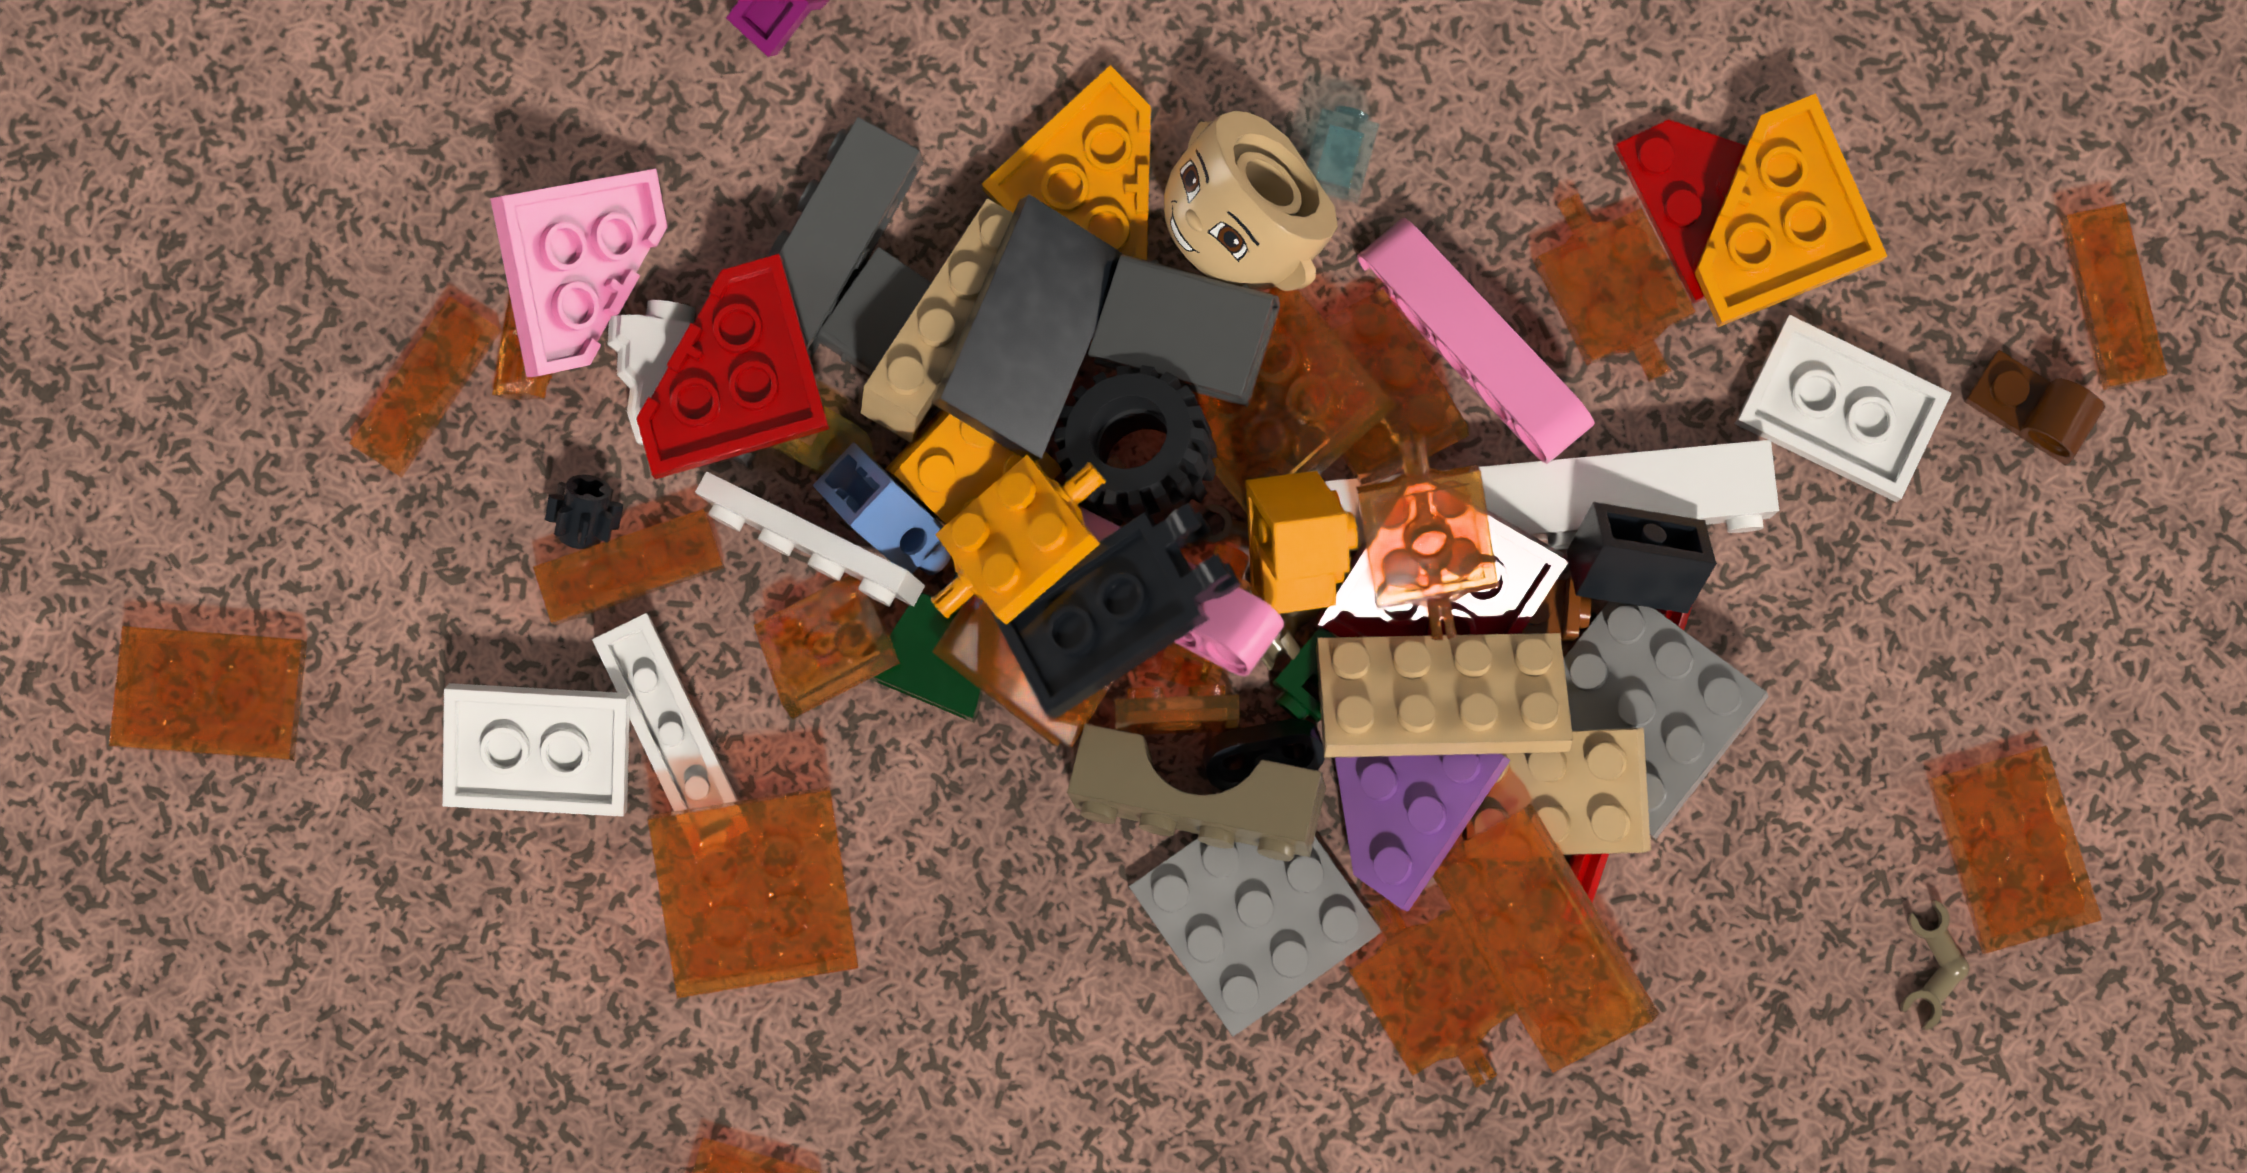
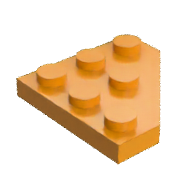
M1110 65L981 184L982 190L996 204L1014 213L1019 200L1030 194L1123 254L1147 260L1151 106Z
M1816 93L1762 114L1752 131L1695 270V276L1718 327L1882 262L1887 257Z

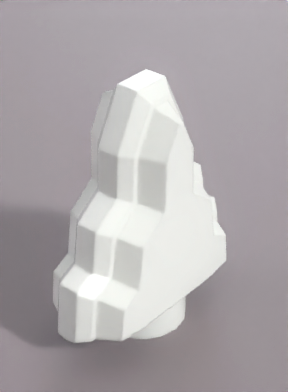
M649 300L646 315L612 316L609 321L607 344L618 353L617 375L630 388L627 414L636 442L639 445H643L636 417L647 398H651L668 368V361L690 323H694L696 309L688 305L665 300Z

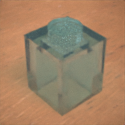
M1337 106L1334 111L1322 108L1307 166L1328 196L1358 204L1379 123L1368 121L1369 115L1352 107Z

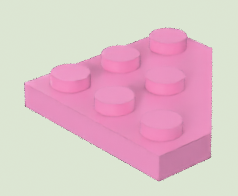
M656 169L490 198L526 377L542 376L591 365L601 347L598 340L612 316L619 315L640 277L636 272L649 249L657 247L667 229Z

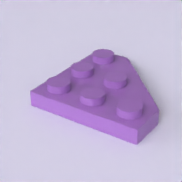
M1502 754L1335 757L1354 876L1396 906L1408 912L1511 760Z

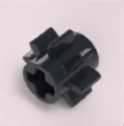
M576 475L569 478L566 483L559 482L556 494H549L544 520L556 523L554 535L558 536L559 540L565 545L575 549H592L597 547L601 541L609 542L612 530L619 529L623 504L612 501L614 490L603 479L592 475Z

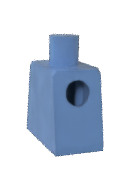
M855 442L814 483V488L838 514L893 564L908 570L910 573H913L919 567L927 575L937 574L948 564L951 555L935 535L944 526Z

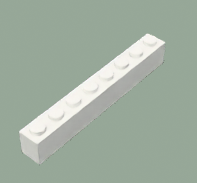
M1771 440L1552 460L1548 464L1536 461L1423 472L1537 539H1548V545L1556 550L1568 549L1593 502L1705 520L1706 525L1726 523L1728 533L1750 532L1763 529V519H1770L1779 512ZM1406 474L1325 481L1330 490L1338 492L1342 507L1346 512H1352L1356 521L1358 543L1356 549H1349V558L1354 557Z

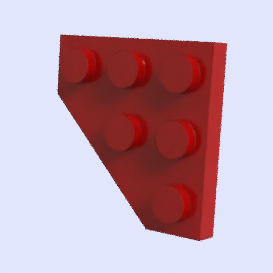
M1668 119L1617 143L1614 150L1692 303L1695 304L1705 299L1695 276V270L1747 145Z
M780 254L720 271L709 290L710 295L694 323H690L668 361V368L651 398H647L637 415L636 420L649 467L655 479L830 429Z

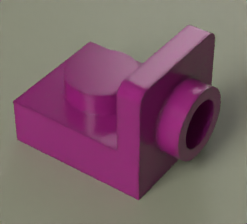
M739 0L726 19L767 57L776 56L811 11L822 9L829 0Z

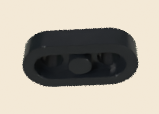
M1288 719L1222 732L1208 741L1202 755L1209 782L1214 787L1223 791L1230 790L1243 782L1255 770L1261 760L1317 771L1325 759L1320 731L1313 723L1303 719Z

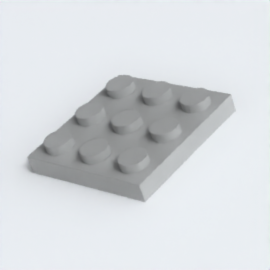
M1609 601L1563 659L1572 731L1644 728L1650 836L1655 840L1769 697L1764 689L1657 610L1644 606Z
M1316 837L1314 838L1310 857L1294 854L1292 861H1280L1265 857L1257 852L1258 846L1234 842L1233 848L1225 849L1204 844L1196 839L1129 886L1232 1037L1382 933Z

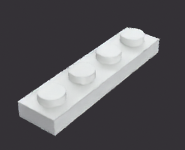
M707 471L695 491L696 494L712 505L708 515L713 519L739 532L744 523L760 530L761 533L758 540L784 555L790 556L793 548L811 555L807 564L834 580L840 581L844 572L861 580L862 582L858 590L882 604L890 606L894 598H897L914 607L925 587L908 570Z
M645 613L592 639L617 693H630V720L695 856L699 857L752 831L651 617Z

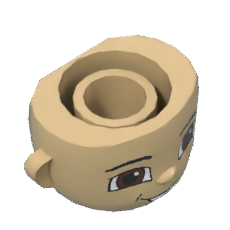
M1232 111L1218 116L1214 121L1199 122L1191 135L1188 149L1170 173L1164 193L1166 225L1175 244L1184 256L1209 278L1239 286L1246 284L1249 288L1259 291L1273 287L1290 291L1303 289L1310 285L1316 277V268L1312 260L1324 249L1338 227L1334 204L1290 139L1266 119L1249 112Z

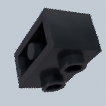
M1598 502L1592 503L1566 551L1576 596L1681 613L1689 612L1717 564L1705 520Z

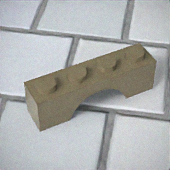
M1084 724L1067 794L1075 808L1081 809L1080 815L1091 821L1114 824L1116 818L1119 817L1139 821V828L1152 834L1174 836L1175 829L1198 834L1197 839L1210 846L1231 849L1234 846V842L1258 846L1257 852L1265 857L1280 861H1292L1294 854L1306 857L1311 855L1326 785L1320 771L1261 760L1250 776L1230 790L1212 795L1189 794L1170 786L1156 773L1153 767L1151 751L1143 735Z

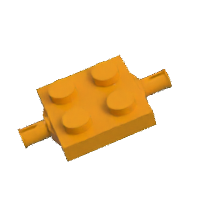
M1027 454L935 534L953 558L955 571L958 574L957 578L935 597L931 598L936 608L948 619L954 611L975 594L978 598L984 600L993 613L1007 625L1100 544L1084 524L1082 511L1078 504L1102 483L1104 484L1106 482L1105 479L1088 462L1083 469L1061 486L1058 482L1048 478L1039 465Z

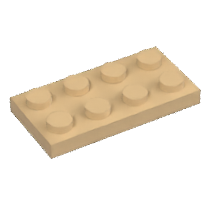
M1560 633L1317 639L1316 658L1324 757L1570 752L1573 736Z

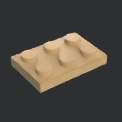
M1644 728L1572 731L1573 742L1570 752L1503 753L1502 755L1511 761L1466 826L1468 857L1642 853L1651 851Z

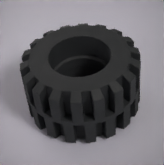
M1130 365L1116 367V376L1107 378L1103 371L1092 377L1096 385L1089 390L1081 385L1072 394L1076 401L1075 406L1064 405L1059 416L1065 427L1055 428L1054 441L1059 448V451L1055 453L1058 464L1067 481L1083 469L1088 462L1105 479L1106 482L1104 484L1102 483L1081 502L1086 510L1101 516L1119 527L1122 522L1127 524L1143 513L1153 518L1157 525L1172 512L1188 504L1192 499L1201 503L1207 494L1202 481H1213L1216 468L1212 459L1217 457L1216 444L1195 395L1187 385L1181 387L1176 376L1166 371L1159 377L1155 367L1142 365L1139 373H1133ZM1145 429L1157 430L1167 434L1158 454L1149 462L1139 467L1119 469L1106 464L1109 453L1114 445L1127 434Z

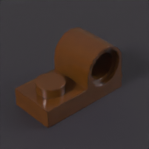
M2001 350L1994 353L1964 401L2065 466L2074 459L2105 409L2103 401L2087 388L2062 378L2050 382Z

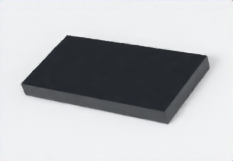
M1030 194L1020 199L931 403L1022 458L1028 454L1034 461L1042 459L1098 325L1120 256L1125 254Z

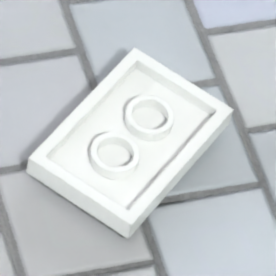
M1789 315L1784 320L1735 424L1890 500L1898 502L1906 491L1952 393Z
M449 683L444 688L443 806L624 816L627 812L630 693Z

